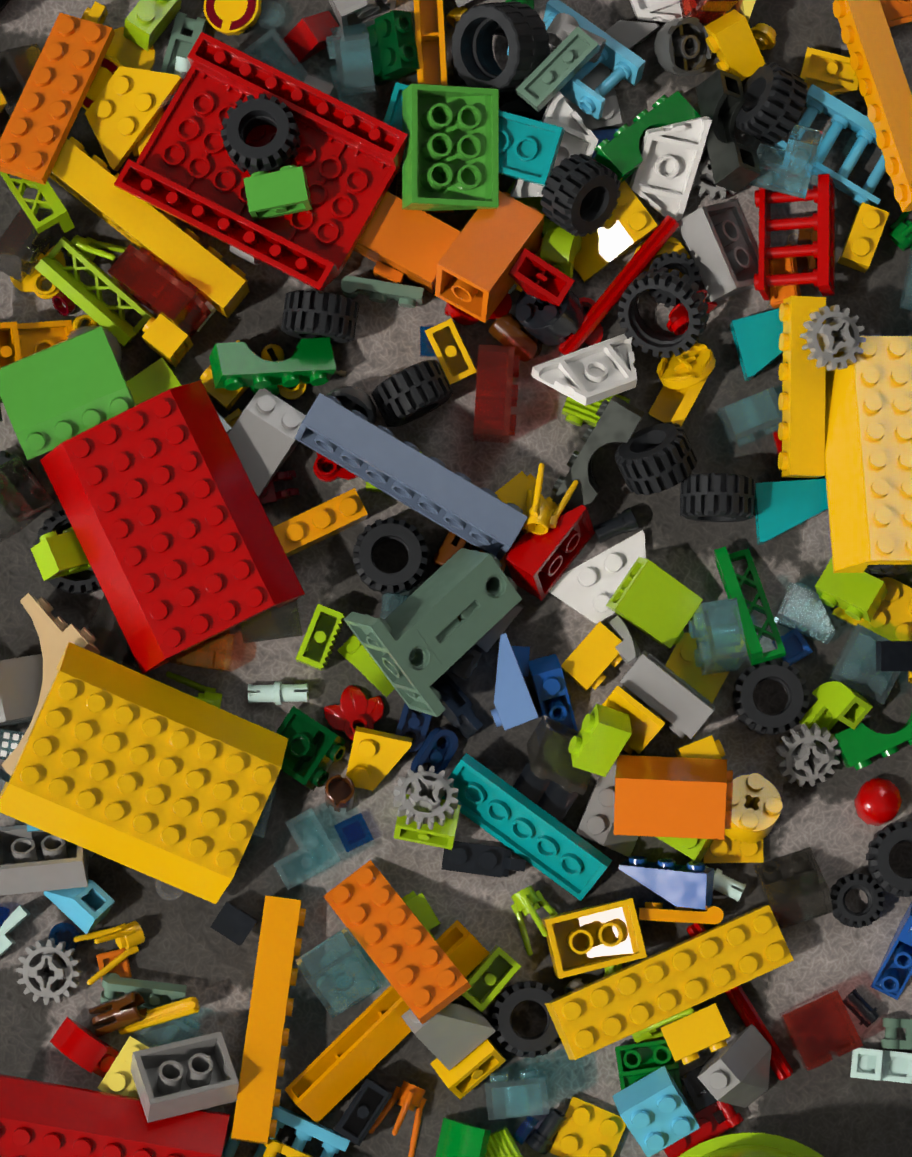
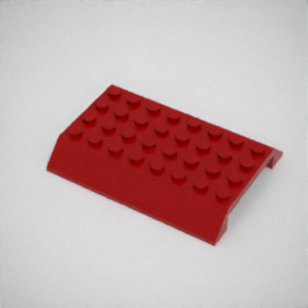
M201 32L187 56L191 63L189 71L137 161L127 160L114 186L322 291L343 270L395 178L409 136ZM259 94H266L268 100L274 96L278 98L280 104L284 102L288 106L299 128V138L301 141L300 148H296L298 152L296 159L290 158L289 160L291 165L302 166L305 171L312 210L258 221L252 219L248 209L243 179L251 177L248 170L245 173L239 170L237 164L235 165L232 162L221 137V130H224L222 125L223 118L229 119L227 111L230 107L233 109L237 108L235 102L240 99L242 102H246L249 95H253L255 99H258ZM259 125L248 133L245 144L252 147L265 146L273 140L277 128L272 125Z
M201 380L171 388L60 443L40 459L143 675L170 662V658L275 606L280 608L306 595Z
M0 1074V1157H222L230 1114L199 1110L148 1123L140 1098Z

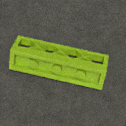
M0 172L1 177L38 234L57 223L64 233L75 228L68 211L48 181L43 185L23 178H10V174ZM26 188L37 190L38 193L35 200L23 198ZM39 208L49 209L52 215L41 221H38L36 218Z
M62 237L51 252L34 267L95 322L109 330L123 346L131 342L153 316L151 312L65 237ZM63 247L72 254L73 266H63L55 259V256ZM89 269L95 275L96 285L86 286L81 282L79 270ZM102 289H112L117 294L118 305L106 304L103 301ZM124 309H134L143 317L135 327L125 320Z

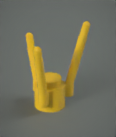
M540 463L538 467L534 500L531 489L527 490L526 516L528 518L524 526L527 531L537 535L546 534L549 528H556L559 516L579 484L578 480L572 482L552 515L550 508L540 503L544 463Z
M136 920L128 924L123 923L116 927L90 932L73 938L74 942L95 939V944L115 939L120 949H126L87 981V984L92 985L127 957L139 952L137 945L144 943L145 937L141 926Z

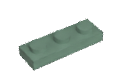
M577 26L516 89L517 94L539 112L600 50L599 44Z

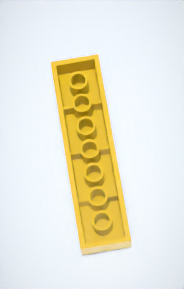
M71 136L69 140L66 139L49 177L228 318L250 292L247 285L248 280L245 278L246 274L233 264L230 268L225 265V262L222 260L223 256L211 246L205 249L201 242H199L200 238L190 229L185 228L184 231L181 230L180 226L176 223L177 220L172 215L164 211L159 212L153 205L115 187L114 183L119 173L113 176L107 168L108 165L96 155H93L92 158L89 157V154L84 150L85 147L74 137Z
M764 905L547 1002L545 1005L569 1060H577L794 960L770 905Z

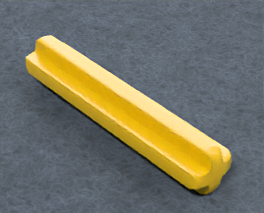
M189 997L149 1009L144 1020L118 1029V1032L122 1035L197 1013L200 1011L199 1001L196 997Z

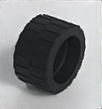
M518 1L474 5L461 15L460 20L455 25L451 47L453 63L458 71V75L468 87L498 89L499 93L516 91L521 83L550 55L549 35L547 34L546 26L536 11L531 9L529 5ZM498 24L504 30L509 46L508 60L503 71L498 66L492 49L493 35Z

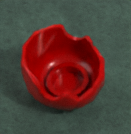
M877 777L866 781L861 786L854 802L859 818L869 825L881 826L896 817L901 808L902 798L899 788L889 779Z

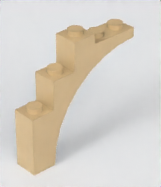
M27 593L20 602L32 618L39 636L43 657V680L38 705L31 723L18 746L1 765L10 777L58 672L56 668L68 642L93 653H100V650L93 644L97 639L85 627L80 630L73 624L68 625L60 616L55 618L51 613L54 610L51 604L42 596L37 599L30 593Z

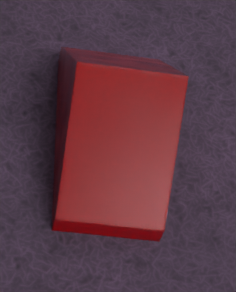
M325 11L302 18L280 41V44L295 66H298L345 34L331 13Z
M526 248L523 249L508 273L526 294L556 306H560L575 281Z

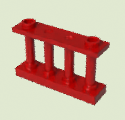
M818 174V185H814L813 189L771 192L765 179H759V190H755L756 208H759L758 273L754 274L755 290L760 292L765 301L770 300V287L814 284V287L817 286L822 296H834L835 184L830 174ZM814 200V203H818L817 213H813V216L771 219V204ZM814 228V231H817V241H813V244L770 247L771 231ZM814 256V259H817V268L813 269V272L770 275V259Z

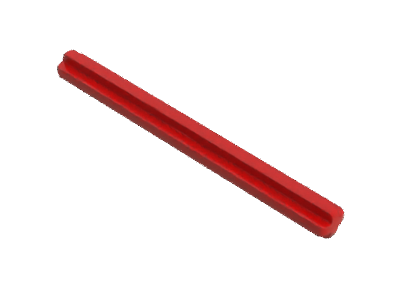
M668 215L664 218L586 313L580 329L575 334L571 333L568 335L566 341L559 346V351L563 355L577 351L622 297L628 285L640 275L676 231L679 223L673 217Z
M693 923L687 927L690 937L706 931L703 924ZM739 985L726 991L725 994L746 1028L753 1024L772 1046L770 1066L777 1078L782 1081L793 1074L792 1068L742 987Z

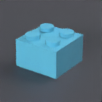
M665 1066L612 1096L619 1115L647 1157L653 1156L700 1128L691 1106Z

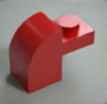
M66 1017L50 1040L70 1060L88 1072H93L102 1078L105 1077L120 1053L119 1050L102 1041L89 1029L69 1017Z

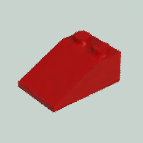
M580 505L559 516L556 528H549L546 534L537 535L528 532L522 535L517 543L512 544L506 552L505 561L512 580L516 585L541 601L545 598L595 533L587 507Z

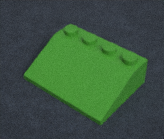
M410 84L402 91V132L409 136L402 157V209L442 211L499 208V90Z
M102 325L0 368V397L27 460L49 452L60 443L136 406Z

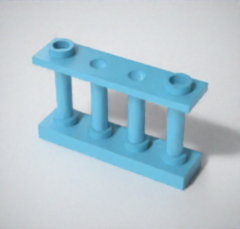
M549 0L546 4L543 19L546 30L557 14L566 13L575 18L580 28L606 39L605 47L598 61L595 63L588 61L560 90L563 96L576 104L584 113L590 114L599 120L602 117L606 99L604 96L622 79L635 86L642 79L646 61L562 1ZM599 63H602L613 72L596 89L592 90L581 80Z
M812 84L807 89V109L788 142L781 139V141L774 144L772 149L778 152L777 157L789 164L794 162L817 177L818 174H830L835 188L852 197V202L855 205L860 206L863 202L876 207L881 199L872 194L886 172L883 153L863 188L848 180L867 144L874 143L877 145L873 123L870 122L867 116ZM823 112L832 118V125L811 158L797 148L816 115ZM849 128L857 133V140L836 173L822 163L842 129Z
M273 1107L272 1119L277 1120L275 1138L279 1129H283L284 1125H288L296 1129L294 1132L296 1137L291 1147L303 1151L307 1140L311 1141L312 1137L323 1142L322 1147L324 1149L320 1157H333L335 1153L338 1154L339 1150L346 1152L350 1140L338 1132L284 1107ZM232 1132L225 1145L222 1157H234L241 1142L231 1139ZM259 1144L254 1157L263 1156L266 1150L264 1144Z

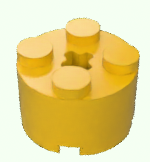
M752 773L733 779L731 829H725V835L735 841L738 839L746 841V843H756L763 840L771 832L781 813L783 805L778 790L761 774Z

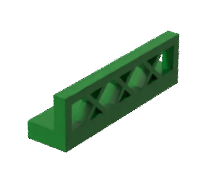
M726 546L715 549L714 555L717 570L751 666L786 656L783 642L749 548L728 554ZM745 558L748 568L744 575L741 576L735 573L731 562ZM744 584L756 589L757 594L753 602L744 598L741 591ZM753 610L766 616V621L762 628L753 624L750 616ZM765 636L775 641L777 649L763 653L760 644L761 638Z

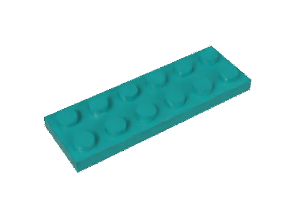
M396 82L384 123L402 131V91L409 85ZM499 110V174L545 187V181L552 173L565 130L559 126Z
M466 753L448 777V779H454L452 788H458L456 799H458V805H461L460 812L580 901H582L612 862L610 858Z

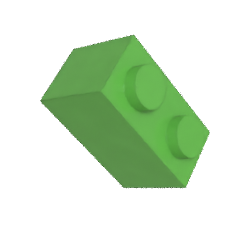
M287 165L280 168V171L271 173L258 171L252 173L251 177L243 178L249 213L254 221L312 210L307 176L302 166Z

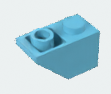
M89 879L88 887L44 891L43 893L85 934H88L106 917L115 902L99 885Z

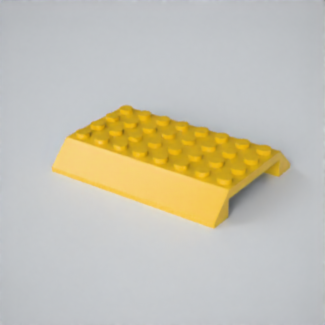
M861 336L866 338V341L859 343L858 346L862 348L863 353L854 355L857 360L855 363H847V368L840 370L836 367V370L827 371L826 368L825 477L833 573H863L868 565H912V336ZM837 352L833 357H840L844 352Z
M68 642L56 668L58 670L19 760L9 782L6 781L1 791L0 813L216 904L236 873L282 767L288 738Z

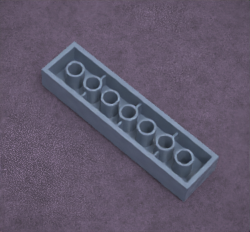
M319 393L302 421L294 439L485 553H492L499 561L502 559L528 518L522 514L523 510L515 504H506L497 499V495L490 489L484 487L480 489L471 483V479L463 473H454L448 470L441 460L432 456L428 458L420 453L419 448L411 442H402L396 439L389 429L383 426L376 427L368 422L367 417L359 411L352 410L351 412L341 406L342 403L334 396H324Z

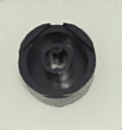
M569 289L560 306L528 295L523 290L516 303L515 316L540 343L553 346L562 344L566 341L565 338L571 333L575 334L580 329L585 312L579 298L571 289Z

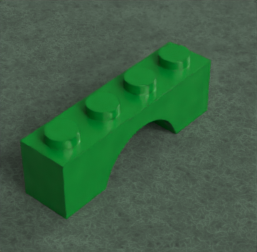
M678 90L669 97L665 94L652 105L653 109L648 112L647 109H644L633 119L634 124L630 127L627 123L615 132L613 135L614 139L609 141L606 138L594 149L596 155L593 159L615 172L620 184L633 175L643 162L639 149V140L644 139L646 130L701 117Z
M330 337L301 339L293 356L279 362L268 361L258 357L249 349L245 342L216 343L209 356L215 389L225 388L229 391L238 390L242 387L264 389L272 385L294 387L298 384L311 383L313 386H320L329 382L336 371Z
M912 712L905 726L895 733H878L860 722L855 729L849 727L834 734L838 741L837 745L841 749L840 755L846 768L854 766L857 771L872 764L870 758L881 753L882 757L885 758L899 751L897 745L907 740L912 745Z

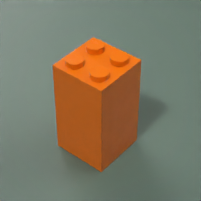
M387 191L354 251L376 263L379 261L404 273L405 279L433 294L436 286L437 263L461 231L422 210L402 209V199Z
M499 191V208L477 209L437 263L435 296L486 323L514 285L515 281L508 273L523 249L526 248L533 254H536L540 249L545 215L540 213L537 208L527 206L511 197V194Z
M619 755L617 757L615 775L614 835L725 840V829H731L733 770H727V759Z

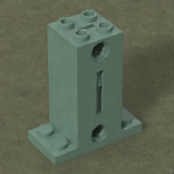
M461 548L385 619L351 612L344 618L346 624L409 709L435 717L443 713L446 709L440 702L441 695L431 685L522 600L516 591V583L510 577L505 576L500 569L502 566L501 562L492 553Z

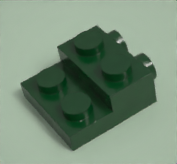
M392 10L375 18V24L365 28L374 85H385L420 69L410 11Z
M294 706L275 732L288 738L281 770L313 791L316 787H322L329 777L327 770L333 761L338 762L345 754L346 748L344 744L346 740Z

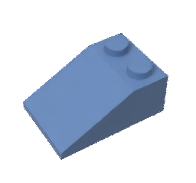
M506 633L500 635L494 695L495 709L490 710L496 727L503 726L504 731L539 718Z

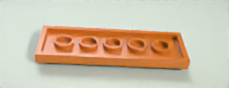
M59 13L0 138V172L43 185L46 184L115 35L112 27Z
M371 860L323 896L422 1025L471 988L466 978Z

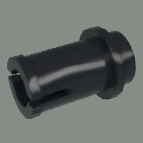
M856 989L841 1001L860 1020V1026L864 1024L868 1028L880 1016L876 1012L877 1008H872Z

